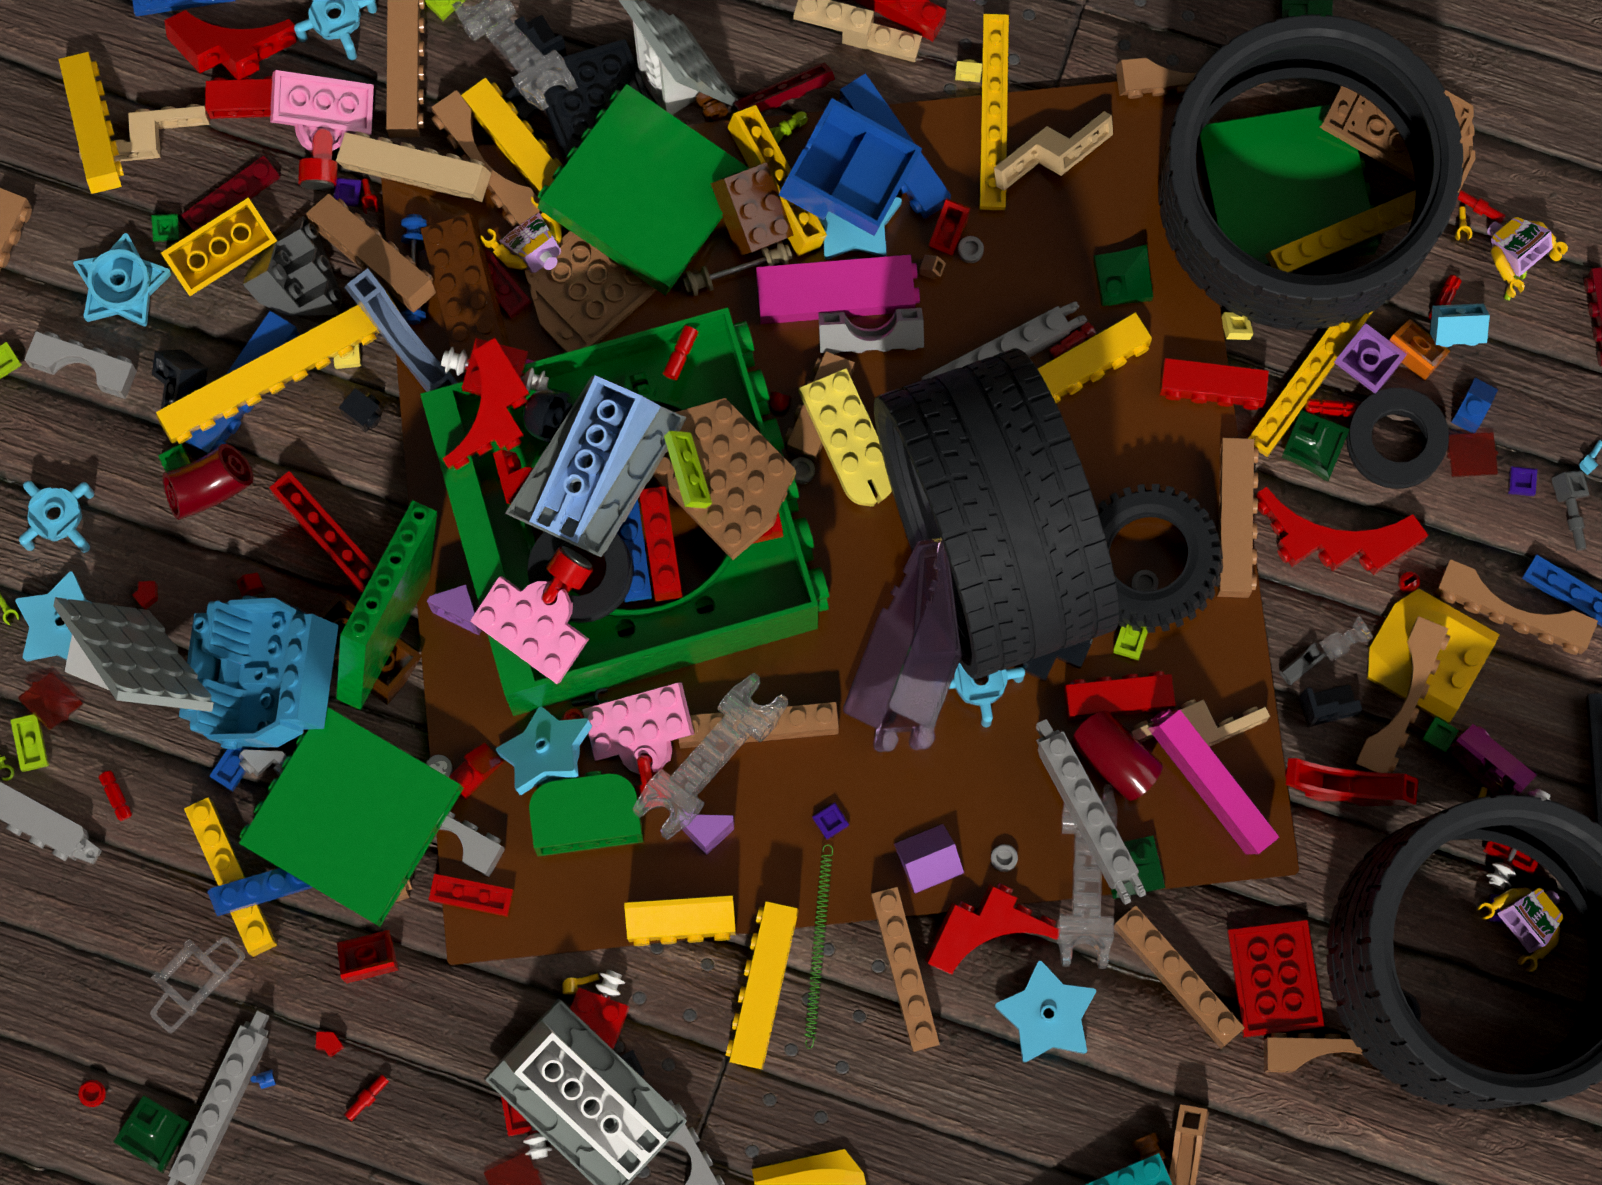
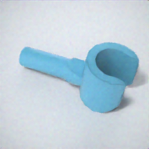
M1598 440L1592 451L1579 464V467L1586 475L1590 474L1598 466L1594 458L1602 448L1601 440Z

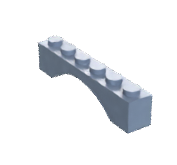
M368 268L345 286L351 297L426 392L458 383L449 371L445 372V367L441 366V363L414 333L384 288Z

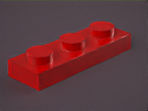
M434 874L428 900L430 902L508 917L514 890Z

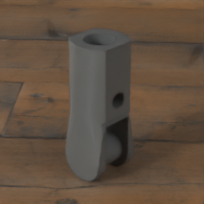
M1316 642L1279 671L1280 676L1287 684L1292 685L1326 656L1325 653L1322 654L1317 649ZM1309 654L1314 661L1309 664L1304 658L1305 655Z

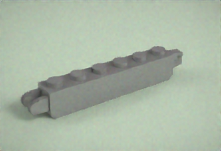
M1072 302L1062 308L1057 306L923 376L922 380L931 379L933 376L956 368H962L965 365L993 357L1014 348L1022 350L1030 358L1066 338L1070 331L1087 322V319L1082 315L1069 322L1066 320L1065 316L1079 308L1077 302Z
M1047 719L1037 723L1036 730L1040 736L1037 739L1039 756L1109 887L1112 890L1116 889L1125 905L1131 902L1130 895L1124 886L1128 882H1131L1139 897L1146 895L1145 888L1138 877L1139 870L1064 731H1053Z
M0 782V820L8 824L7 830L18 836L22 832L31 837L29 842L42 849L45 845L54 849L51 854L63 861H66L69 857L74 861L80 859L94 865L102 851L88 840L87 830Z
M257 1011L251 1023L246 1021L244 1026L240 1025L168 1175L171 1178L167 1185H177L179 1181L186 1185L201 1184L267 1046L269 1039L266 1037L269 1031L264 1029L269 1019L267 1014Z

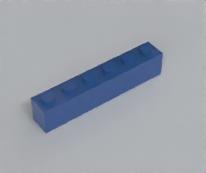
M866 73L840 89V100H838L840 103L914 143ZM920 152L899 191L902 194L906 193L908 195L913 211L916 214L920 213L926 219L942 209L945 200L951 199V194Z
M269 311L227 374L298 337L299 332L296 326ZM246 404L238 408L239 412L228 419H225L224 416L215 421L216 425L206 431L199 429L191 433L193 437L187 440L186 444L203 455L213 451L221 444H227L226 440L230 434H235L241 425L240 420L245 412L249 413L254 405L248 407Z

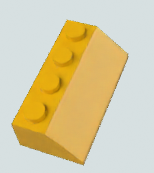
M248 197L161 252V255L187 294L192 296L268 248L277 240Z
M733 896L624 903L628 942H634V946L650 945V941L660 940L661 944H675L677 939L685 938L690 943L703 942V937H714L715 941L730 940L731 935H736Z

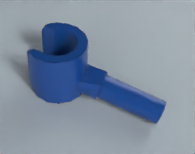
M272 1069L251 1077V1082L259 1083L261 1089L276 1085Z

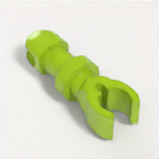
M797 112L787 122H780L779 127L769 129L777 144L784 135L789 136L792 134L793 129L807 123L808 118L805 112Z

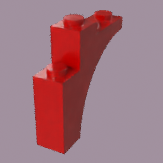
M184 10L164 20L167 39L199 73L222 63L237 80L258 71L259 61L297 43L294 30L295 24L290 19L261 28L231 29L204 22L194 17L187 10Z
M496 338L472 351L481 376L480 407L475 422L465 439L450 454L442 458L449 469L455 467L458 470L470 463L468 459L475 453H478L479 456L485 454L493 448L491 444L495 441L500 449L507 448L508 451L522 443L520 438L524 437L508 408L512 406L513 409H517L528 401L526 397L530 393Z
M1288 758L1285 770L1286 785L1305 792L1306 797L1316 801H1348L1358 806L1416 805L1418 779L1405 773H1375L1323 766L1298 758Z
M998 883L997 887L990 884L976 913H974L975 907L963 901H960L959 905L951 903L925 961L952 975L958 964L967 954L995 937L1012 933H1033L1057 940L1061 930L1055 927L1056 921L1042 915L1041 919H1038L1031 915L1033 910L1018 904L1014 908L1017 897L1011 894L1013 889L1001 883Z

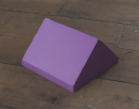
M1365 323L1334 363L1376 394L1389 380L1407 354Z
M466 585L429 596L427 602L432 613L480 635L481 629L470 622L475 614V610Z
M679 814L681 829L706 855L734 830L733 816Z
M944 824L894 844L914 893L964 874L955 843Z

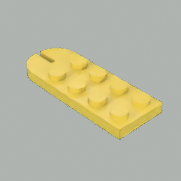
M847 368L798 389L799 394L847 497L856 504L870 507L886 499L892 492L882 457L879 439ZM868 481L874 485L878 494L877 498H875Z

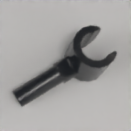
M600 688L596 691L595 695L572 700V705L577 706L588 703L600 705L607 703L609 700L601 701L597 696L607 693L608 690Z

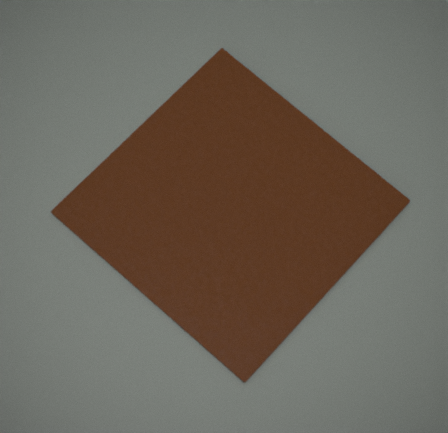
M1118 81L1008 92L1007 157L1046 126L1070 139L1076 132L1080 131L1092 119H1095L1104 111L1112 115L1113 135L1062 176L1038 163L1006 189L1005 210H980L982 95L888 105L913 142L922 148L921 153L951 194L950 200L969 207L970 212L967 225L961 233L953 255L929 246L942 209L924 219L920 213L916 214L909 203L910 198L906 193L902 194L899 191L896 196L902 199V204L884 227L886 257L911 255V262L917 265V278L913 279L914 288L919 287L920 303H915V308H922L924 347L915 350L891 349L886 352L866 350L862 353L846 351L834 354L855 362L851 379L876 433L874 400L876 396L895 389L901 390L904 386L921 381L923 376L1057 306L1062 308L1072 302H1077L1079 308L1065 316L1066 320L1069 322L1078 316L1084 315L1087 322L1095 328L1096 335L1136 312L1152 337L1150 346H1148L1149 350L1141 356L1136 357L1134 354L1127 358V362L1118 369L1114 370L1113 367L1108 369L1099 380L1095 382L1089 380L1082 384L1083 388L1075 394L1070 395L1067 393L1063 395L1056 405L1077 451L1098 513L1100 512L1098 504L1103 500L1107 505L1110 504V495L1115 492L1120 498L1125 495L1123 492L1124 488L1130 487L1131 492L1134 493L1138 492L1137 485L1145 484L1146 490H1152V484H1159L1161 491H1165L1166 486L1174 487L1177 495L1180 491L1187 493L1190 501L1193 498L1197 500L1200 508H1205L1208 512L1209 518L1213 520L1218 533L1220 443L1222 438H1239L1234 404L1230 407L1219 406L1217 402L1207 401V403L1199 404L1192 402L1191 399L1168 400L1165 396L1159 395L1162 366L1165 358L1228 366L1220 305L1205 294L1206 291L1200 290L1189 278L1188 273L1183 270L1175 257V251H1172L1168 243L1160 216L1161 205H1159L1158 201L1159 171L1172 123L1183 94H1178L1177 90L1168 91V94L1162 96L1143 93L1142 97L1129 99L1128 95L1119 96ZM824 111L806 113L807 123L793 129L792 134L789 136L784 135L778 143L791 170L809 141ZM794 114L763 117L770 129L779 127L780 122H787ZM730 121L687 125L749 167L727 128ZM542 139L549 149L548 154L552 159L557 158L565 166L566 162L557 139ZM496 144L476 146L484 161L495 172L511 182L531 188ZM1197 145V148H1196V171H1197V176H1198L1199 187H1200V190H1201L1203 199H1204V201H1205L1203 181H1202V174H1201V167H1200V160H1199V153H1198V145ZM458 148L456 150H435L438 152V155L446 156L447 153L459 157L463 155ZM381 178L386 242H393L404 257L406 255L411 257V245L401 242V236L406 234V228L401 226V220L409 214L421 215L423 219L427 220V226L469 213L477 220L481 236L487 241L492 240L493 237L487 232V229H492L495 231L496 240L500 245L499 240L515 229L506 220L505 215L507 213L503 207L498 209L490 198L492 193L488 187L483 201L480 202ZM722 218L668 294L665 296L656 291L599 343L728 307L733 324L746 320L754 345L752 354L755 366L747 368V371L751 372L761 369L769 398L772 391L791 397L789 406L782 412L774 411L770 406L769 400H767L770 414L761 416L762 421L776 418L784 444V449H782L783 457L791 464L794 459L800 456L787 452V443L784 442L789 427L794 428L797 419H794V415L798 405L804 404L798 389L807 385L808 381L813 382L816 373L813 372L818 358L823 359L825 354L820 353L819 321L808 320L761 324L756 267H765L766 263L712 279L714 289L712 291L705 287L698 290L697 296H693L692 292H686L682 278L687 277V271H690L693 275L701 273L702 266H706L709 275L763 258L762 249L737 256L724 218ZM562 226V238L570 231ZM967 236L977 237L984 246L981 259L975 263H966L958 256L959 242ZM788 238L781 240L783 245L788 244L792 259L788 260L789 264L878 257L862 251H849L825 260L824 241L820 248L797 256ZM777 242L766 247L769 250L777 247ZM425 244L416 245L417 268L421 271L426 270L433 277ZM1147 245L1153 291L1152 301L1101 306L1093 263L1094 255L1114 253ZM492 247L488 248L532 301L513 319L499 303L510 347L528 351L527 359L533 361L564 354L565 352L540 326L525 275L526 269L508 268L493 253L494 249ZM925 255L938 256L946 263L941 278L935 277V279H931L919 274V269ZM436 291L421 306V311L426 313V319L421 320L420 324L408 325L436 359L442 363L445 350L450 351L451 345ZM391 294V298L399 312L405 311V305ZM893 314L847 318L851 323L860 328L874 329L886 324ZM1081 326L1070 331V334L1073 333L1075 330L1080 331ZM1053 346L1030 357L1037 369L1054 360L1049 352ZM396 354L408 504L410 506L413 500L437 511L430 579L417 602L430 758L435 755L447 757L453 766L454 772L465 761L464 756L483 743H486L500 757L496 748L522 734L537 710L513 716L504 695L488 634L481 630L480 635H477L432 613L427 602L429 596L466 585L475 613L480 607L420 394L426 391ZM455 369L449 370L458 383L464 382L461 376H457ZM641 382V383L634 384V385H633V389H634L636 386H638V385H642V384H647V385H648V383H646V382ZM823 446L817 461L813 462L815 466L814 478L807 484L801 485L796 483L799 498H797L799 511L791 513L792 520L803 517L807 519L814 543V548H812L814 560L806 562L808 570L821 567L829 592V598H827L829 610L818 612V629L607 689V693L599 694L597 697L601 701L609 700L610 702L675 683H682L690 715L836 702L839 733L835 735L680 748L679 739L672 740L671 759L663 768L666 779L672 778L677 800L675 804L644 812L640 810L644 840L642 843L537 856L533 845L529 804L532 795L541 785L538 784L524 794L519 795L515 789L514 766L503 758L501 759L504 762L467 799L460 794L450 811L455 814L453 819L461 824L466 820L478 827L476 832L486 836L487 833H490L501 840L499 845L505 850L490 877L462 861L463 846L455 833L439 830L436 834L440 875L514 890L508 917L442 904L446 954L450 965L634 946V942H628L624 903L733 896L736 935L759 933L760 924L756 922L759 906L765 907L766 901L798 908L799 912L795 929L823 926L815 923L816 921H824L815 918L816 916H823L816 913V911H822L816 908L817 906H822V904L817 903V901L822 900L817 896L823 895L818 893V891L824 890L818 887L824 885L819 883V881L825 880L819 876L826 875L820 873L821 870H826L820 866L827 865L820 861L828 860L822 858V855H832L823 856L832 859V861H823L832 864V866H823L824 868L831 869V871H823V873L831 874V876H823V878L830 879V881L822 882L830 886L821 887L830 890L821 892L829 896L820 897L829 900L827 902H820L828 905L827 907H819L828 910L827 912H818L827 915V917H818L827 920L826 922H817L824 925L877 920L871 894L898 887L905 917L947 913L952 902L959 905L960 901L978 909L989 885L997 887L998 883L1013 889L1011 894L1017 897L1015 905L1112 895L1105 877L1039 756L1037 739L1040 736L1036 730V724L1047 719L1053 731H1064L1122 841L1125 842L1154 835L1165 883L1164 889L1294 876L1299 872L1288 786L1286 785L1284 757L1257 565H1252V574L1257 575L1256 590H1252L1249 598L1217 597V586H1214L1215 595L1213 599H1206L1207 607L1203 611L1199 608L1195 610L1197 617L1190 621L1188 616L1182 619L1184 625L1177 627L1174 622L1169 624L1170 630L1162 631L1161 626H1156L1155 633H1148L1139 661L1113 653L1121 626L1118 624L1114 631L1092 638L1093 642L1080 669L1056 658L1046 681L1026 672L1023 681L1020 683H1016L1013 679L1007 680L1003 695L997 701L991 703L993 719L991 725L987 728L981 725L982 714L980 706L966 703L957 693L956 688L947 689L934 726H927L938 698L935 692L936 683L938 680L945 679L951 663L920 666L917 669L895 729H889L915 661L921 575L910 548L893 493L891 492L886 499L871 507L859 505L851 501L845 494ZM652 477L644 489L662 486ZM868 481L875 498H877L878 494L874 485ZM667 493L682 596H684L710 576L724 557L725 552ZM640 496L638 502L652 599L625 602L624 599L618 606L621 609L650 608L676 600L655 601ZM1146 517L1125 525L1114 537L1109 554L1113 572L1123 584L1132 588L1131 582L1134 575L1141 570H1149L1157 576V590L1173 583L1183 572L1188 558V546L1184 535L1175 525L1164 519ZM531 526L536 542L545 531ZM578 546L571 547L570 549L585 557L592 564L593 568L592 573L580 590L571 589L582 596L591 593L601 584L606 573V561L604 554L600 557ZM926 590L921 654L953 650ZM711 606L709 609L697 611L699 614H703L714 610L713 606ZM634 629L622 634L618 633L619 637H623L630 634H634ZM1023 663L1010 668L1022 667ZM1164 671L1165 675L1172 674L1175 707L1172 711L1181 710V705L1195 699L1196 702L1204 700L1217 728L1220 727V722L1230 717H1233L1234 721L1244 717L1242 713L1250 708L1257 706L1259 710L1266 707L1270 715L1267 722L1210 746V749L1274 829L1279 838L1260 854H1245L1155 737L1141 742V744L1162 762L1161 774L1152 787L1136 800H1127L1073 747L1072 738L1076 730L1087 719L1068 721L1064 695L1065 686L1069 685L1070 681L1085 679L1086 683L1096 682V679L1100 677H1112V680H1118L1128 674L1148 677V674L1151 672ZM988 676L973 680L977 685H985L988 682ZM595 693L589 694V695H586V696H582V697H579V698H585V697H588V696H592V695H595ZM572 700L544 707V709L561 721L563 713L569 709L575 708L583 712V709L596 706V704L588 703L573 706ZM1160 712L1114 717L1131 733V731H1134L1133 726L1146 720L1148 723H1152L1151 719ZM589 734L586 735L579 746L578 776L575 778L586 777L585 773L601 771L602 774L620 775L626 778L633 787L642 785L640 774L630 771L622 763L619 755L595 761ZM835 802L849 823V826L826 840L812 819V816ZM679 814L733 816L734 830L706 855L681 829ZM944 824L955 843L964 874L914 893L894 844ZM829 844L832 846V848L830 846H826L823 850L824 852H822V849L825 845ZM1002 844L1012 846L1018 855L1016 866L1008 872L996 870L991 863L993 850ZM685 938V939H677V941H685V940H687V938ZM660 940L650 941V944L661 943Z

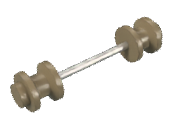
M779 241L774 249L761 248L763 258L711 275H709L706 266H702L701 273L693 275L690 271H687V277L682 278L686 292H692L693 296H697L699 289L706 287L709 291L714 290L712 279L761 263H766V266H774L778 263L789 265L788 260L792 259L788 244L783 245L782 241Z

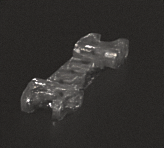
M482 0L475 6H465L461 1L452 4L466 34L473 41L485 35L517 70L518 74L512 78V81L520 94L529 103L535 105L540 110H545L549 105L545 100L544 94L550 87L561 85L569 91L577 88V84L561 55L556 50H552L543 56L511 21L510 17L515 15L516 11L509 0Z
M755 673L734 686L722 699L718 710L725 716L672 776L663 769L659 770L645 785L642 794L636 801L633 812L639 818L657 806L665 807L671 812L668 820L660 830L661 835L665 839H670L681 829L688 826L699 814L704 806V802L697 795L750 736L758 742H762L776 727L780 716L786 709L788 699L782 694L777 696L770 704L764 706L758 705L751 700L753 693L761 683L760 677Z
M1105 784L1102 804L1115 828H1117V806L1113 786ZM1064 803L1061 833L1074 834L1072 914H1059L1057 942L1061 954L1062 966L1070 967L1073 948L1078 944L1085 943L1091 945L1096 950L1098 968L1106 969L1110 948L1114 939V917L1101 916L1102 872Z

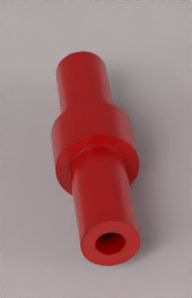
M1460 191L1458 200L1473 208V212L1480 216L1484 214L1494 221L1502 223L1506 216L1505 214L1489 206V202L1480 198L1478 200L1468 193Z
M381 1074L367 1090L364 1088L357 1096L359 1099L344 1115L352 1122L366 1106L370 1107L376 1100L375 1096L389 1083V1080Z

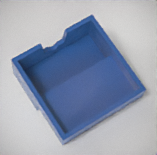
M832 98L805 148L790 171L779 196L822 220L825 219L828 212H831L875 236L922 148Z

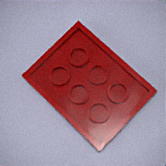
M1308 920L1227 930L1240 1022L1245 1027L1242 1030L1243 1038L1323 1028L1324 1021Z

